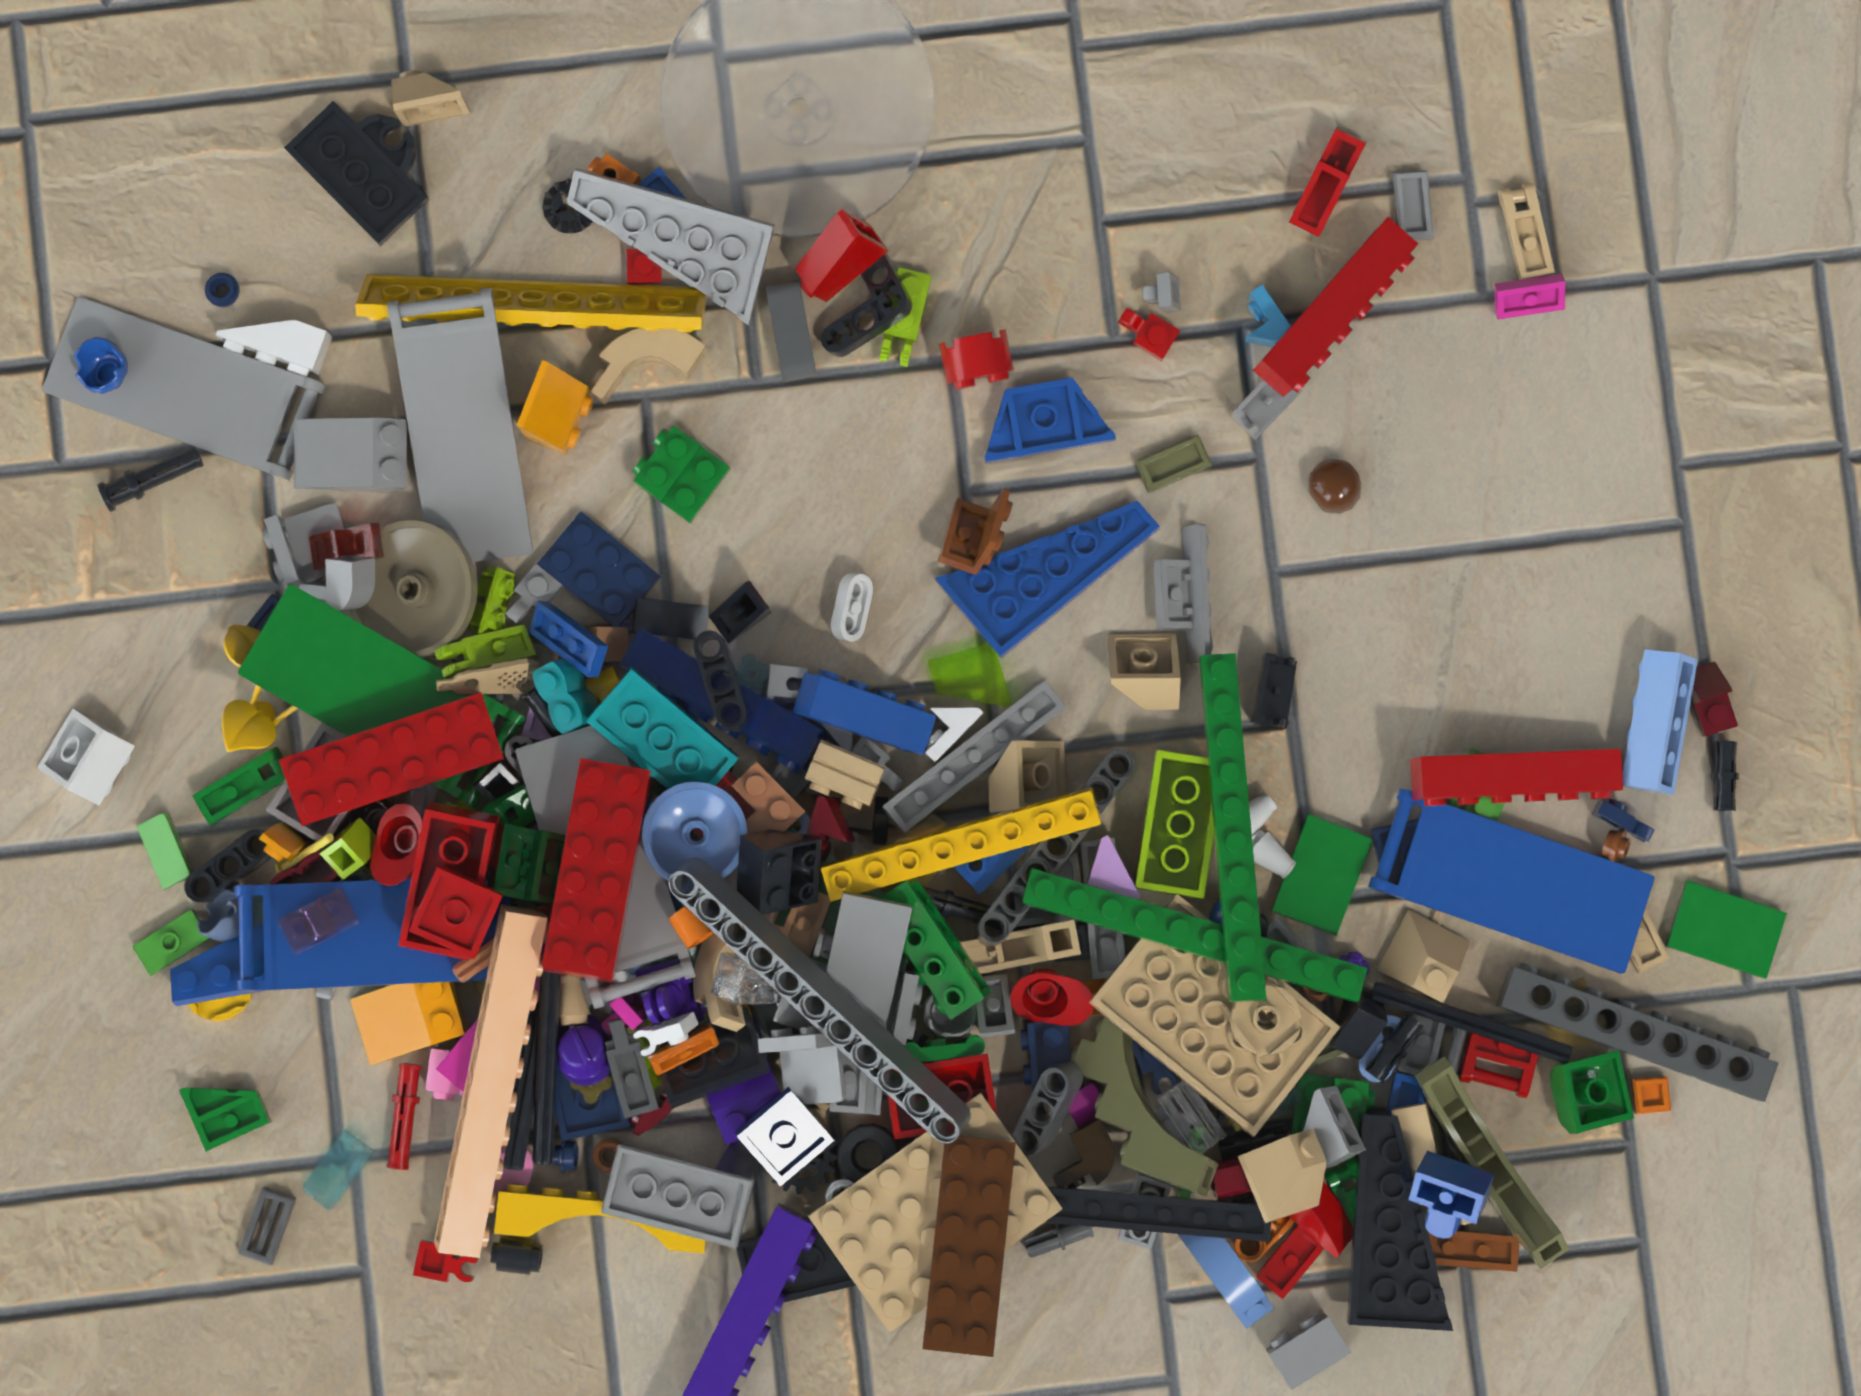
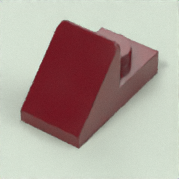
M1715 661L1696 668L1691 704L1702 737L1738 726L1728 693L1733 692L1732 687Z
M818 795L806 834L822 838L821 861L824 862L831 848V843L828 842L829 836L845 842H855V839L835 798Z

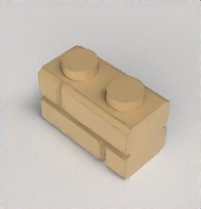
M821 740L806 773L805 780L811 782L809 789L826 796L829 795L830 791H834L843 795L842 803L860 810L863 804L870 807L886 767Z

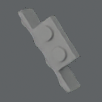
M1194 524L1182 528L1183 560L1160 559L1154 561L1156 629L1186 630L1187 662L1189 664L1199 663V657L1211 654L1213 649V641L1210 637L1211 605L1208 594L1210 572L1207 568L1209 540L1205 524Z

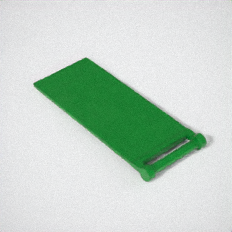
M292 584L286 588L238 670V674L241 677L346 736H351L475 695L456 694L453 690L437 691L436 680L444 679L442 669ZM482 694L491 722L493 723L497 714L506 718L497 735L503 754L507 742L512 738L518 726H523L526 717L491 697ZM498 761L479 767L466 790L456 786L463 773L431 784L469 806L476 808L480 801L477 798L480 792L474 787V784Z

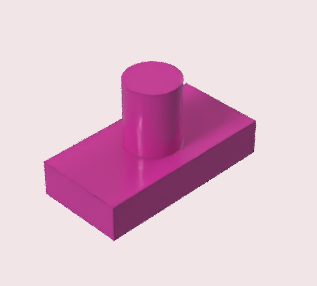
M636 993L615 999L609 1004L615 1012L601 1026L612 1038L608 1021L622 1018L625 1030L628 1027L635 1030L645 1024L649 1019L642 999Z

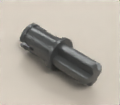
M1055 1223L1053 1224L1054 1228L1025 1238L1024 1245L1029 1257L1033 1258L1058 1248L1066 1250V1245L1094 1237L1091 1226L1068 1224L1058 1226Z

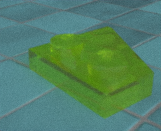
M989 644L928 660L937 695L988 703L1005 708L1012 706L998 655Z

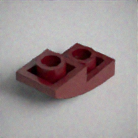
M664 1089L659 1097L664 1100L662 1106L657 1104V1110L633 1116L631 1123L636 1125L632 1132L633 1134L640 1136L650 1130L674 1109H671Z

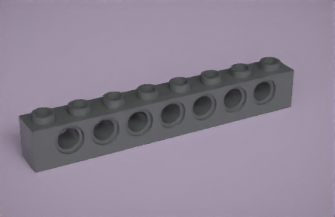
M1520 963L1519 968L1509 967L1496 1003L1497 1007L1761 1102L1766 1101L1779 1063L1769 1059L1770 1052L1750 1046L1749 1051L1737 1048L1738 1041L1717 1034L1716 1040L1703 1035L1704 1028L1684 1022L1683 1028L1670 1023L1672 1017L1653 1010L1650 1016L1637 1011L1639 1005L1620 998L1617 1004L1604 999L1606 993L1587 986L1584 992L1572 988L1573 981L1557 975H1553L1552 980L1539 976L1540 969L1524 963ZM1537 985L1543 986L1547 992V998L1541 1005L1535 1004L1531 998V992ZM1570 997L1577 999L1580 1005L1579 1012L1573 1017L1568 1016L1564 1011V1003ZM1603 1009H1607L1612 1015V1023L1606 1029L1601 1028L1597 1023V1015ZM1636 1021H1640L1645 1027V1034L1638 1041L1634 1040L1630 1035V1027ZM1673 1033L1678 1040V1045L1673 1052L1669 1053L1663 1047V1039L1667 1034ZM1702 1045H1706L1711 1054L1709 1061L1705 1064H1700L1696 1059V1051ZM1735 1057H1739L1743 1062V1070L1738 1076H1733L1729 1071V1063Z

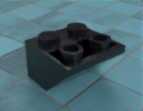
M771 829L740 835L737 891L762 915L817 903L822 838L815 835Z

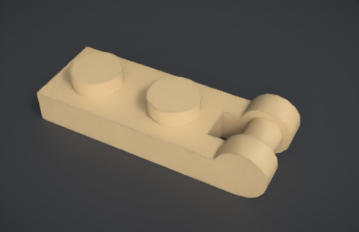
M1524 184L1521 189L1512 191L1510 188L1499 190V203L1503 210L1518 279L1523 280L1554 275L1555 271L1534 184ZM1524 202L1527 210L1516 212L1515 204Z

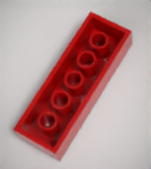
M481 692L279 759L300 824L304 826L502 760L504 757Z
M580 758L542 962V969L545 972L614 983L652 776L650 770Z

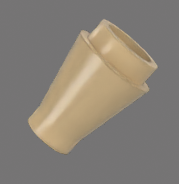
M561 976L560 1026L588 1024L587 1015H591L580 977Z

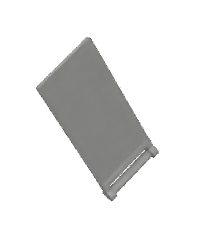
M492 288L481 289L480 293L401 304L398 300L388 302V315L394 339L424 522L441 526L455 535L468 551L472 562L531 554L533 546ZM483 306L484 317L404 328L402 324V317Z
M78 297L42 391L290 481L293 473L290 468L294 460V421L278 464L270 463L269 459L297 386L306 390L295 419H309L318 394H323L326 385L314 379L306 378ZM94 337L105 338L113 342L125 354L128 362V372L121 386L105 394L89 391L75 375L78 372V363L74 358L75 352L84 341Z
M592 726L518 748L515 751L539 830L563 835L567 833L580 758L630 767L627 755ZM642 832L616 973L678 954L680 964L602 989L599 988L597 980L585 978L594 1009L605 1006L604 1002L685 977L686 980L696 977L687 947L668 921L676 911L666 879L653 868L645 854Z

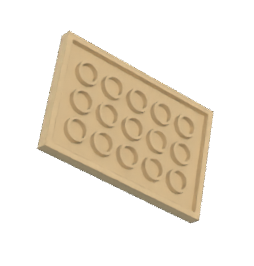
M1178 894L1165 907L1210 921ZM1143 939L1136 943L1089 1002L1251 1137L1258 1133L1340 1028V1026L1285 981L1265 976V985L1281 987L1296 999L1301 1010L1300 1032L1296 1041L1280 1053L1260 1056L1247 1051L1235 1039L1229 1022V1015L1234 1003H1229L1226 964ZM1260 1011L1258 1013L1260 1018L1257 1022L1258 1025L1271 1029L1273 1027L1271 1023L1272 1018H1274L1273 1013L1264 1014Z
M981 1093L966 1103L970 1109L971 1120L959 1136L1015 1142ZM928 1132L922 1134L808 1216L889 1333L927 1307L944 1143L936 1140ZM1017 1143L1015 1147L1005 1250L1062 1210L1058 1201Z

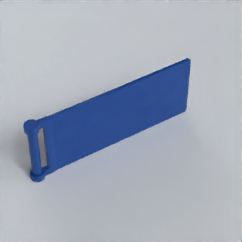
M1399 789L1396 798L1399 800L1376 875L1370 879L1368 885L1370 889L1434 909L1620 974L1626 972L1654 882L1653 875L1447 804L1444 806H1424V800H1412V791ZM1412 805H1416L1422 809L1398 884L1395 885L1388 882Z
M488 875V877H487V882H486V885H487V886H488L489 875ZM406 879L393 886L379 884L376 880L234 886V895L238 898L240 980L236 981L237 992L460 982L454 975L452 968L463 959L398 946L411 879ZM263 896L265 979L254 980L252 897ZM502 897L480 947L495 937L501 904L511 906L510 898ZM489 966L467 981L486 980Z

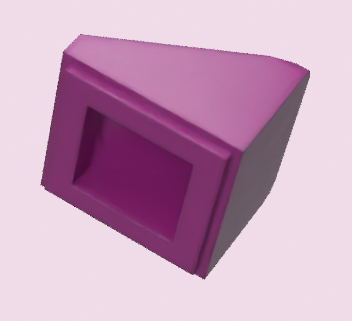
M1093 1081L1079 1089L1069 1109L1078 1129L1098 1119L1095 1117L1097 1112L1095 1104L1100 1093Z

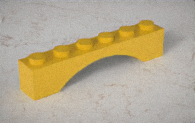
M508 1184L507 1190L501 1189L498 1191L494 1234L530 1237L542 1228L563 1219L591 1215L618 1217L601 1213L604 1199L598 1198V1192L577 1190V1196L563 1195V1189L542 1187V1193L528 1192V1185ZM625 1220L655 1236L668 1250L693 1253L705 1252V1240Z

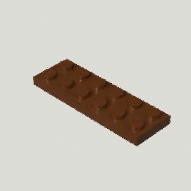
M959 1136L952 1143H944L922 1348L924 1350L987 1357L994 1356L1016 1142Z

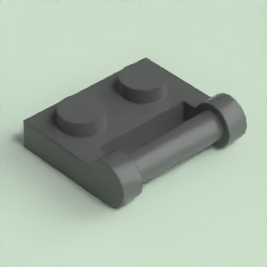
M1410 1013V1016L1424 1027L1407 1048L1406 1052L1408 1054L1405 1058L1399 1059L1396 1070L1417 1075L1428 1064L1437 1061L1446 1024ZM1454 1027L1446 1059L1452 1065L1457 1075L1467 1031Z

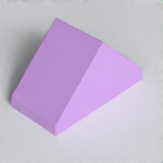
M1109 836L1101 838L1086 884L1138 899L1140 895Z

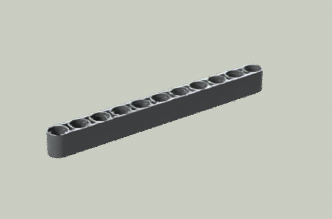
M696 857L689 858L671 874L668 885L672 894L932 1137L942 1143H952L959 1137L971 1120L968 1106L707 862Z

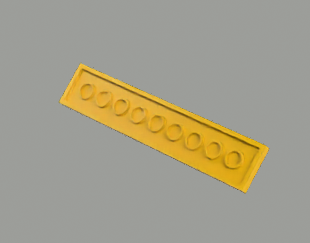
M366 274L355 303L356 316L366 317L370 320H382L389 318L387 303L390 301L398 300L401 304L480 293L481 289L492 288L497 322H504L510 326L536 323L543 327H553L557 324L573 325L576 328L607 326L613 330L637 327L646 331H657L663 328L676 329L679 332L687 333L694 330H702L707 295L695 287ZM483 306L402 317V320L413 322L419 319H435L437 322L484 317Z

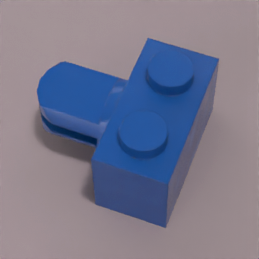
M1427 1150L1416 1171L1409 1200L1428 1207L1425 1227L1430 1234L1437 1238H1450L1456 1233L1461 1219L1477 1224L1487 1203L1494 1174Z

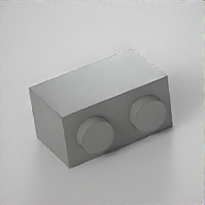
M1316 1312L1306 1317L1299 1323L1302 1328L1291 1335L1288 1331L1279 1334L1270 1341L1272 1347L1266 1350L1291 1390L1351 1353L1331 1319L1325 1313L1319 1316Z

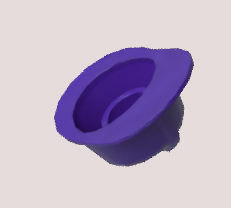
M587 1015L588 1024L575 1026L573 1024L560 1026L559 1019L557 1064L567 1080L581 1086L598 1084L611 1071L605 1052L607 1050L605 1041H608V1038L601 1024L592 1015Z

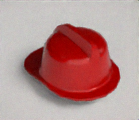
M404 803L394 805L380 819L370 863L372 876L379 884L385 886L398 885L413 872L423 822L420 812L414 806Z
M1048 968L1036 969L1019 979L1013 986L1010 994L1011 1006L1016 1014L1025 1020L1074 1026L1084 1022L1091 1015L1094 1008L1089 1003L1093 995L1084 983L1072 977L1062 976L1055 970Z

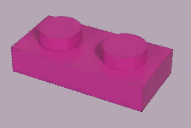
M1563 274L1495 284V314L1498 320L1565 310V279Z

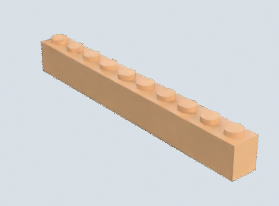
M502 904L500 907L434 1238V1244L438 1253L480 1258L481 1248L488 1245L490 1227L486 1226L488 1213H494L497 1198L496 1193H493L495 1180L501 1179L503 1171V1159H499L502 1146H507L510 1137V1126L506 1125L509 1112L513 1113L516 1107L517 1092H514L513 1089L515 1079H520L523 1072L524 1059L520 1058L522 1044L527 1045L530 1037L531 1027L530 1024H527L529 1011L535 1010L537 1003V990H533L536 977H541L543 972V956H540L542 944L546 943L550 922H547V916L540 910Z

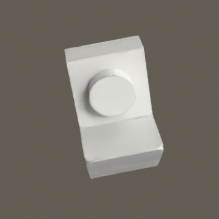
M930 708V712L936 715L948 730L943 733L939 729L931 736L927 745L929 749L925 752V755L936 764L978 721L984 712L980 708Z

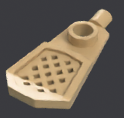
M525 658L492 664L489 668L467 669L451 679L436 680V690H453L456 694H478L481 692L482 694H525L534 684L533 671L540 668L539 662Z

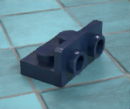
M1033 1021L1026 1022L1027 1029L1020 1030L1022 1051H1029V1064L1023 1065L1024 1085H1031L1032 1092L1045 1070L1064 1061H1070L1069 1026ZM1058 1073L1059 1082L1065 1086L1063 1076Z

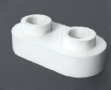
M848 573L839 584L831 619L832 633L839 640L854 642L864 633L873 595L872 582L865 574Z

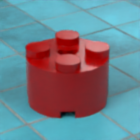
M1006 329L999 330L1000 337L997 338L992 337V332H986L954 339V347L946 348L945 342L939 343L947 385L954 384L955 390L974 387L975 379L988 377L989 383L1009 379L1008 372L1014 371Z

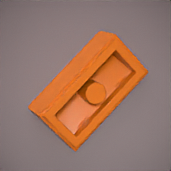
M707 1023L689 1032L687 1040L672 1046L667 1043L659 1047L651 1055H648L647 1058L656 1076L717 1047L719 1042L713 1027Z

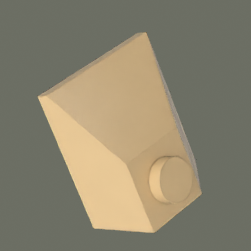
M412 70L399 74L400 78L391 79L393 109L404 127L471 114L470 108L459 89L427 73H419L417 70Z
M1177 633L1108 634L1111 684L1144 710H1179L1181 676Z
M1011 741L988 777L990 813H1002L1065 795L1064 741Z
M1407 909L1376 971L1431 1000L1444 1003L1460 972L1470 941Z
M1313 1128L1286 1136L1238 1157L1265 1223L1319 1205L1327 1160Z

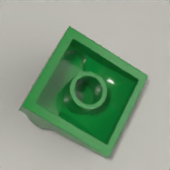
M1619 1050L1569 1061L1568 1063L1560 1062L1552 1068L1550 1072V1085L1558 1120L1569 1134H1578L1634 1119Z

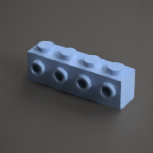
M1644 650L1643 660L1639 665L1638 689L1633 698L1634 711L1631 727L1627 732L1625 761L1622 763L1623 786L1638 791L1674 795L1698 659L1682 653Z

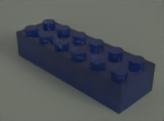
M640 628L620 662V665L627 670L626 673L633 667L676 704H679L680 701L687 704L685 710L691 715L706 723L709 718L716 720L697 660ZM719 673L713 680V687L716 690H724L729 686L731 680L728 676ZM740 684L750 714L748 725L739 732L727 731L718 722H716L715 727L736 740L739 735L746 737L745 744L764 756H767L769 751L777 755L775 760L779 764L795 773L798 772L799 768L807 771L820 741H825L828 737L821 728ZM737 706L728 707L723 715L724 721L729 724L737 722L741 717V709Z

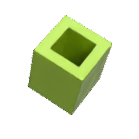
M359 817L338 832L334 840L322 850L320 855L342 879H345L370 859L377 836Z

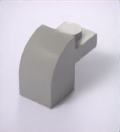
M345 555L325 559L326 579L300 583L301 590L340 612L358 609L367 604L373 595L375 588V558Z

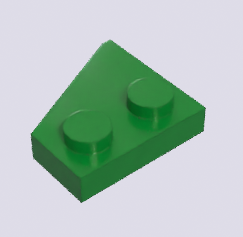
M188 1087L179 1090L205 1152L272 1122L258 1090Z

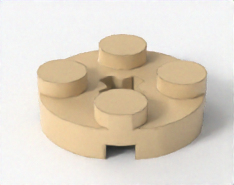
M1265 985L1267 997L1265 1001L1234 1003L1229 1015L1231 1030L1237 1042L1247 1051L1260 1056L1277 1054L1289 1048L1296 1041L1300 1032L1301 1010L1296 999L1281 987ZM1260 1011L1264 1014L1273 1013L1274 1018L1271 1020L1273 1027L1271 1029L1258 1025L1257 1022L1260 1020L1258 1013Z

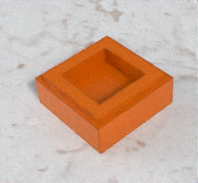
M1668 1076L1631 1079L1634 1114L1671 1111Z

